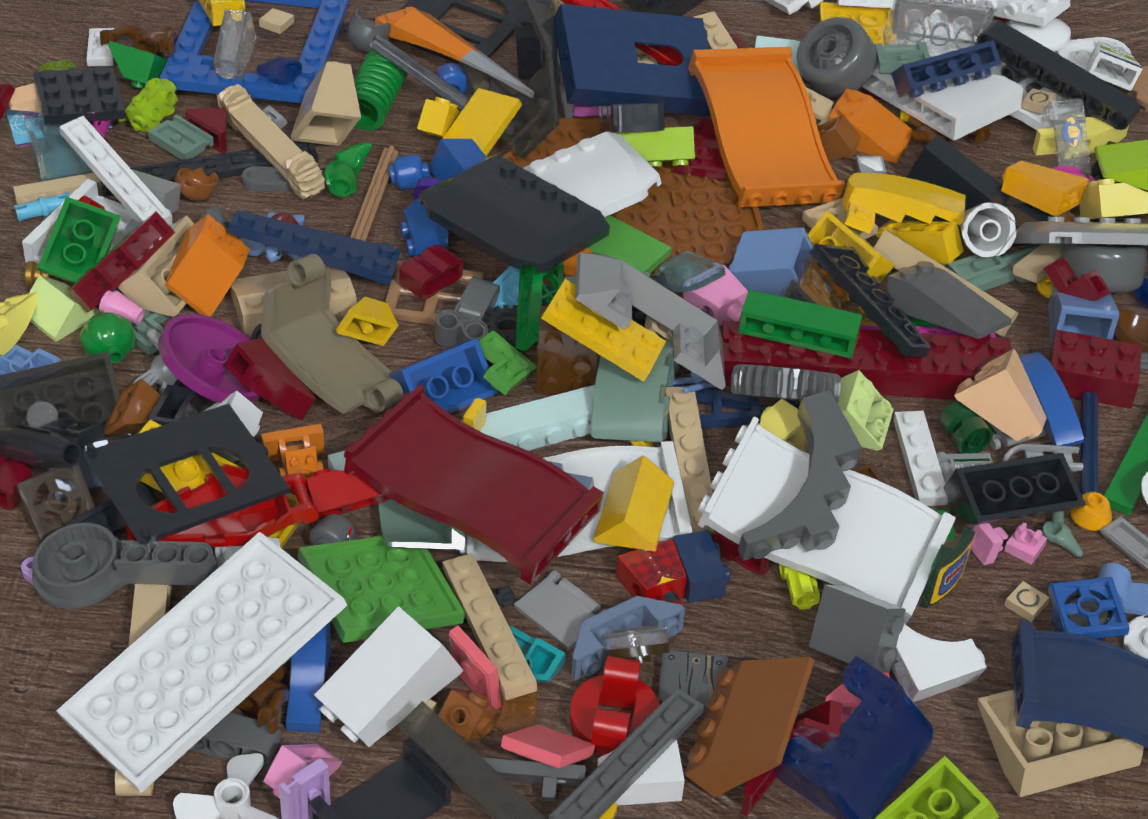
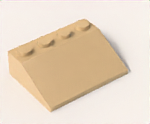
M325 265L331 270L329 310L341 323L350 308L357 303L356 293L351 279L345 271ZM287 271L235 279L229 288L242 333L250 339L254 329L259 324H262L265 291L286 282Z
M1014 689L978 698L977 704L1003 773L1019 797L1136 767L1141 763L1144 746L1113 733L1092 727L1061 722L1033 721L1029 729L1016 726Z

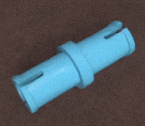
M69 192L47 198L40 196L36 201L14 205L18 221L22 222L40 216L47 218L49 214L65 201L66 196H70Z

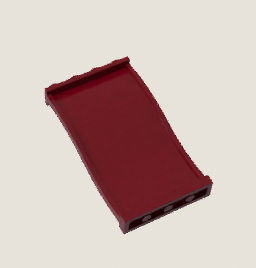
M418 385L411 393H405L400 403L393 409L389 408L380 421L375 425H370L356 442L352 441L347 446L344 452V457L346 458L344 472L349 475L353 471L369 485L397 503L479 540L515 566L521 572L520 579L530 585L598 514L604 493L595 486L590 490L556 465L528 450L484 434L461 422L424 394L425 387L422 385Z

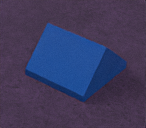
M440 139L430 166V172L441 182L487 157L473 139Z

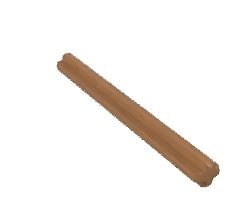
M390 145L389 148L385 147L383 149L350 235L351 238L367 240L391 176L390 164H394V160L398 157V151L394 149V146Z

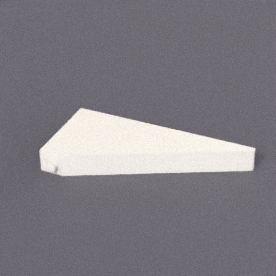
M877 63L873 74L862 86L953 141L1021 109L1023 86L1005 76L992 74L990 77L982 80H977L976 77L969 78L968 83L960 86H954V83L947 84L946 89L932 93L931 89L925 90V94L910 99L909 95L899 98L892 75L880 73Z

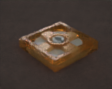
M813 256L806 259L799 284L803 296L808 300L811 299L814 304L844 310L847 293L842 287L833 282V277L827 271L818 266V261Z

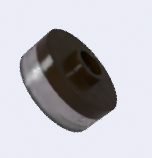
M636 626L614 630L602 635L605 660L609 655L639 660L643 663L650 662L651 655L670 652L667 627Z

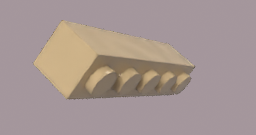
M88 173L13 186L16 205L36 201L40 196L47 198L69 192V195H71L87 179L97 182L98 195L102 196L101 180L95 173Z

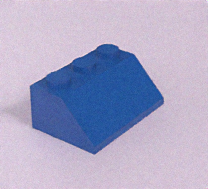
M477 338L461 342L389 373L390 377L401 385L403 395L407 392L411 393L418 385H422L425 387L424 394L449 414L471 405L476 398L483 400L499 393L483 377L489 367Z

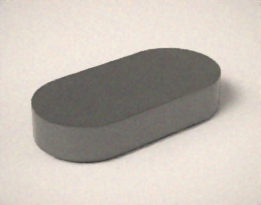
M253 166L242 172V185L248 190L285 192L292 189L289 182L275 167Z

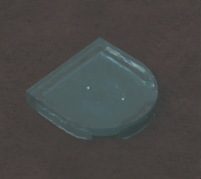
M688 250L666 261L659 268L660 272H664L667 283L673 292L697 290L726 275L725 266Z

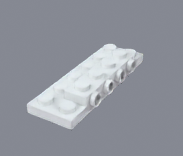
M922 0L1043 27L1070 7V0Z

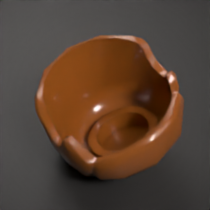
M202 167L195 170L180 168L174 178V182L181 184L180 194L191 201H204L209 199L216 190L219 178L215 172L207 176Z

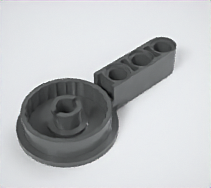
M76 523L56 530L42 541L34 555L32 581L37 594L46 603L58 608L76 609L96 604L126 584L198 586L218 569L213 550L207 543L153 541L148 544H139L138 541L133 540L120 541L101 525Z

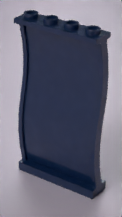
M1019 621L1011 643L1016 726L1029 729L1033 721L1069 723L1113 733L1148 748V659L1105 641L1064 632L1033 630L1032 622Z

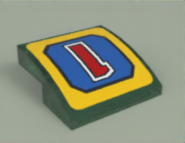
M963 528L954 549L941 544L930 569L920 604L921 607L928 608L934 605L956 586L964 573L975 531Z

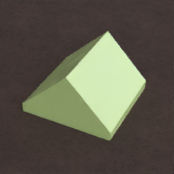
M39 275L29 292H37V305L30 322L55 342L84 326L92 316L101 313L97 307L86 312L68 292L71 287L66 283Z

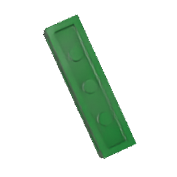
M564 262L545 273H539L536 266L527 264L520 269L515 348L526 351L535 342H538L540 306H542V301L544 300L550 304L563 283ZM545 277L553 285V291L551 292L543 283V278Z

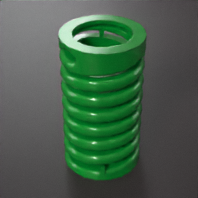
M372 48L367 52L354 77L361 119L354 128L365 131H374L383 125L408 76V73Z

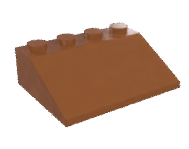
M811 657L744 660L730 668L725 667L716 677L717 685L714 694L707 702L706 707L708 710L705 718L697 729L699 735L695 745L688 754L689 762L684 774L711 796L716 797L781 765L815 660Z

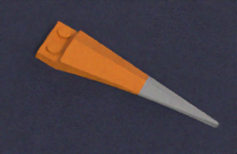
M406 7L405 9L389 12L375 18L376 25L391 24L390 38L409 42L459 60L504 82L528 97L533 98L534 96L532 89L429 13L414 7Z

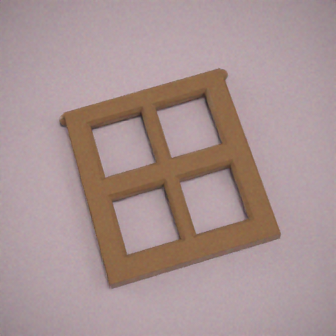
M398 261L385 302L388 303L396 320L435 325L437 315L435 310L438 300L459 302L462 295L444 293L440 290L433 297L426 299L423 312L396 308L400 294L416 296L399 284V268L403 262ZM463 270V276L459 281L469 282L473 276L484 279V273Z

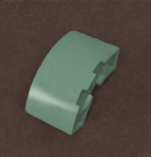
M665 340L666 343L644 382L601 356L596 376L592 408L591 436L593 438L662 442L667 438L670 397L665 396L667 386H673L675 375L679 370V363L674 361L673 340Z
M394 500L378 504L381 534L386 546L464 549V532L412 511Z

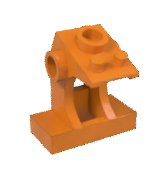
M321 424L261 434L262 444L269 451V460L271 462L280 461L282 468H278V471L282 477L293 473H302L305 478L313 477L314 472L323 469L322 461H317V454L325 453L324 432ZM302 440V444L287 447L285 445L287 442Z

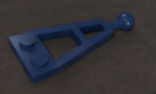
M675 384V385H673V386H667V387H688V386H687V385H682V384ZM709 389L695 391L697 402L711 404L712 414L699 415L702 429L749 425L753 417L759 419V424L763 411L768 407L767 405H760L758 398ZM786 401L792 406L799 409L798 405L793 401ZM722 406L746 411L723 413Z

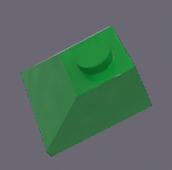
M110 41L108 45L123 77L131 80V86L143 89L149 80L160 78L168 61L156 54Z

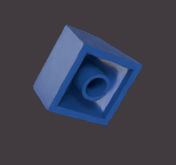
M419 198L404 210V222H400L402 238H407V255L412 257L420 256L426 248L436 244H441L448 249V229L429 219L426 214L427 208L424 204H420Z

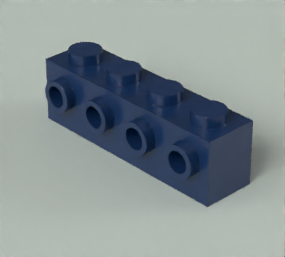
M994 40L903 64L893 71L891 75L899 98L909 95V98L913 99L925 94V90L931 89L932 93L946 89L947 84L954 83V86H960L968 83L969 78L985 79L992 75L991 71L1002 64Z

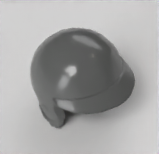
M356 8L347 31L351 44L360 51L368 52L371 48L370 43L377 34L389 41L391 24L376 25L373 20L362 19L359 16L360 9Z

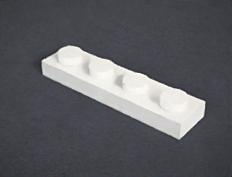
M924 411L895 412L893 421L915 499L926 506L947 505L948 498L943 488L945 482Z

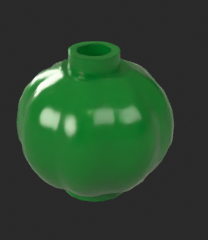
M103 312L92 316L83 326L80 332V342L84 353L90 360L110 365L118 363L128 356L135 347L136 336L132 323L128 318L113 312Z

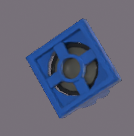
M1112 577L1050 583L1048 591L1053 604L1051 623L1055 625V631L1087 636L1101 641H1105L1106 637L1128 635L1130 627ZM1090 592L1103 597L1105 600L1101 599L1098 596L1090 594ZM1079 593L1078 595H1074L1066 601V599L1070 597L1072 594Z

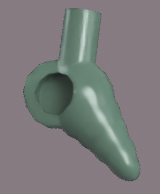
M1064 511L1051 513V522H1046L1042 527L1043 536L1047 538V541L1056 543L1073 555L1081 557L1083 551L1080 545L1075 540L1070 528L1064 524Z

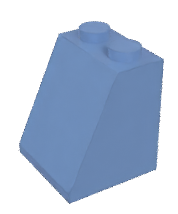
M804 227L743 232L740 242L736 246L733 262L729 266L730 272L747 291L750 289L810 303L811 299H806L800 290V285L805 283L803 272L808 269H815L820 272L821 268L817 264L818 261L810 254L813 246Z
M1053 285L1048 303L1050 347L1052 346L1056 329L1112 340L1119 319V310L1111 294L1097 301H1091L1060 293Z

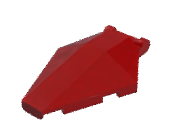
M228 464L221 466L235 488L241 490L249 478L248 469ZM212 473L205 475L207 482L194 490L186 486L177 492L188 509L227 496ZM293 473L282 478L290 487V491L295 493L299 504L297 506L290 507L284 494L156 541L203 542L211 547L244 546L259 532L269 537L299 521L307 524L315 522L318 519L319 513L315 504L311 503L306 489L308 483L302 473ZM167 498L151 507L162 512L176 513ZM126 524L129 540L137 541L134 534Z

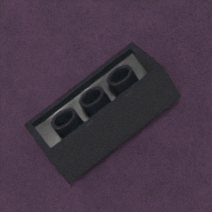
M1063 453L955 469L943 486L953 513L975 525L1084 508L1086 505Z

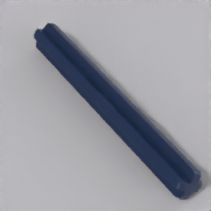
M1086 391L1081 399V429L1084 436V443H1081V463L1084 466L1080 477L1081 495L1088 492L1098 493V395L1095 392L1090 393Z

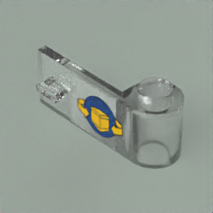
M1082 99L1049 101L1047 106L1043 108L1044 121L1048 122L1051 127L1054 126L1058 166H1072L1081 169V174L1083 175L1091 174L1085 111Z

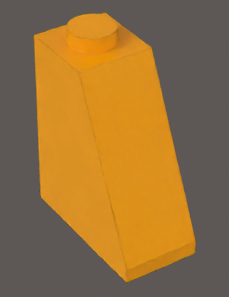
M1019 161L1005 169L1002 175V181L1004 182L1001 191L1057 217L1082 203L1089 179Z

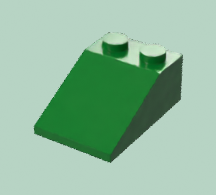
M66 196L37 270L76 283L109 252L118 229L120 215Z

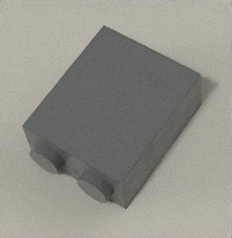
M824 585L809 647L869 672H890V668L896 658L895 649L899 634L904 627L903 618L906 609L844 585Z

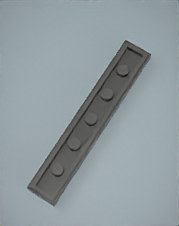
M676 688L549 815V819H599L703 713L704 705L681 689Z

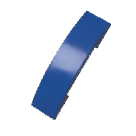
M1039 352L1019 356L1047 417L1044 428L1053 445L1073 446L1084 443V436L1072 401L1050 362Z

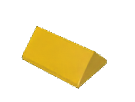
M644 455L614 472L594 536V543L656 552L674 488V480Z

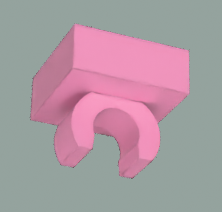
M1023 522L1007 541L1004 551L1032 565L1044 549L1047 538L1042 536L1041 530L1038 529L1034 532L1026 528L1027 524Z
M989 523L975 525L967 545L969 546L973 540L971 550L983 565L994 563L998 552L1003 549V540L1008 539V535L1002 527L993 529Z

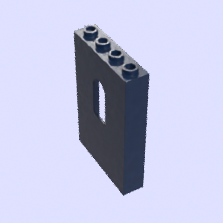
M560 4L552 20L567 104L599 106L603 104L664 103V112L711 116L700 83L696 76H690L688 70L693 51L709 49L707 42L708 33L704 28L703 18ZM634 43L672 47L681 54L682 63L678 66L638 63Z

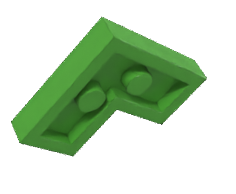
M494 330L479 340L485 359L494 364L486 371L483 377L491 383L494 389L504 395H507L531 376L537 368L535 364Z

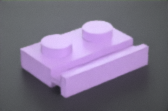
M321 758L299 768L295 775L292 776L290 784L286 785L283 782L279 785L282 819H309L308 802L319 795L328 805H331L329 766Z

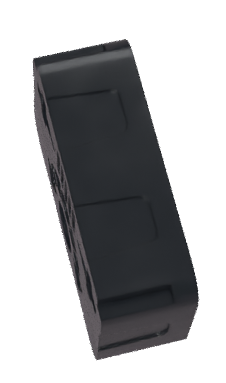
M525 0L517 17L515 33L519 79L544 83L548 76L556 47L552 20L555 16L554 0Z
M664 103L599 105L600 131L637 132L665 130Z

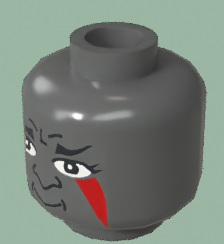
M338 514L326 515L316 524L309 535L311 546L356 539L352 522L345 516Z

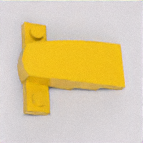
M855 173L848 179L842 199L843 207L846 210L844 224L870 234L874 226L875 214L878 213L899 223L902 222L906 214L930 225L934 216L950 222H957L958 225H961L965 216L966 195L934 184L896 175Z

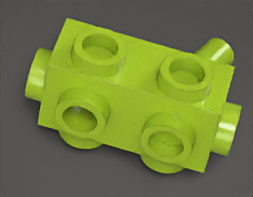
M153 78L149 80L142 91L132 99V102L125 109V119L117 120L120 123L130 120L135 132H148L160 125L163 117L169 116L175 111L174 104L178 101L175 94V84L168 79Z

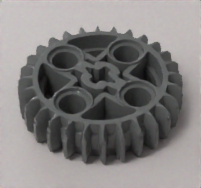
M739 364L733 367L731 377L732 393L749 397L801 402V399L830 390L838 403L841 391V377L838 374L804 369Z

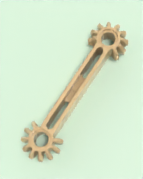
M239 84L231 85L217 95L218 106L226 108L229 126L243 134L289 182L290 188L294 190L297 196L302 199L311 198L325 189V179L322 176V170H320L318 163L314 161L313 156L305 151L302 152L252 101L244 87Z

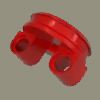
M608 655L604 675L593 677L584 682L572 697L570 705V727L572 733L576 738L595 745L594 753L604 756L614 751L660 705L653 690L644 682L638 680L641 664L639 660ZM599 705L634 710L631 727H629L631 713L601 709Z

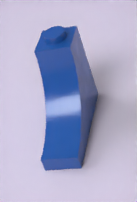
M330 622L292 655L286 731L320 733L323 713L319 708L323 704L314 694L328 681L332 654Z

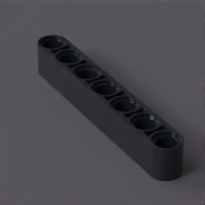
M1000 20L991 21L977 37V44L994 40L1001 62L1115 129H1126L1140 112V105L1133 97Z

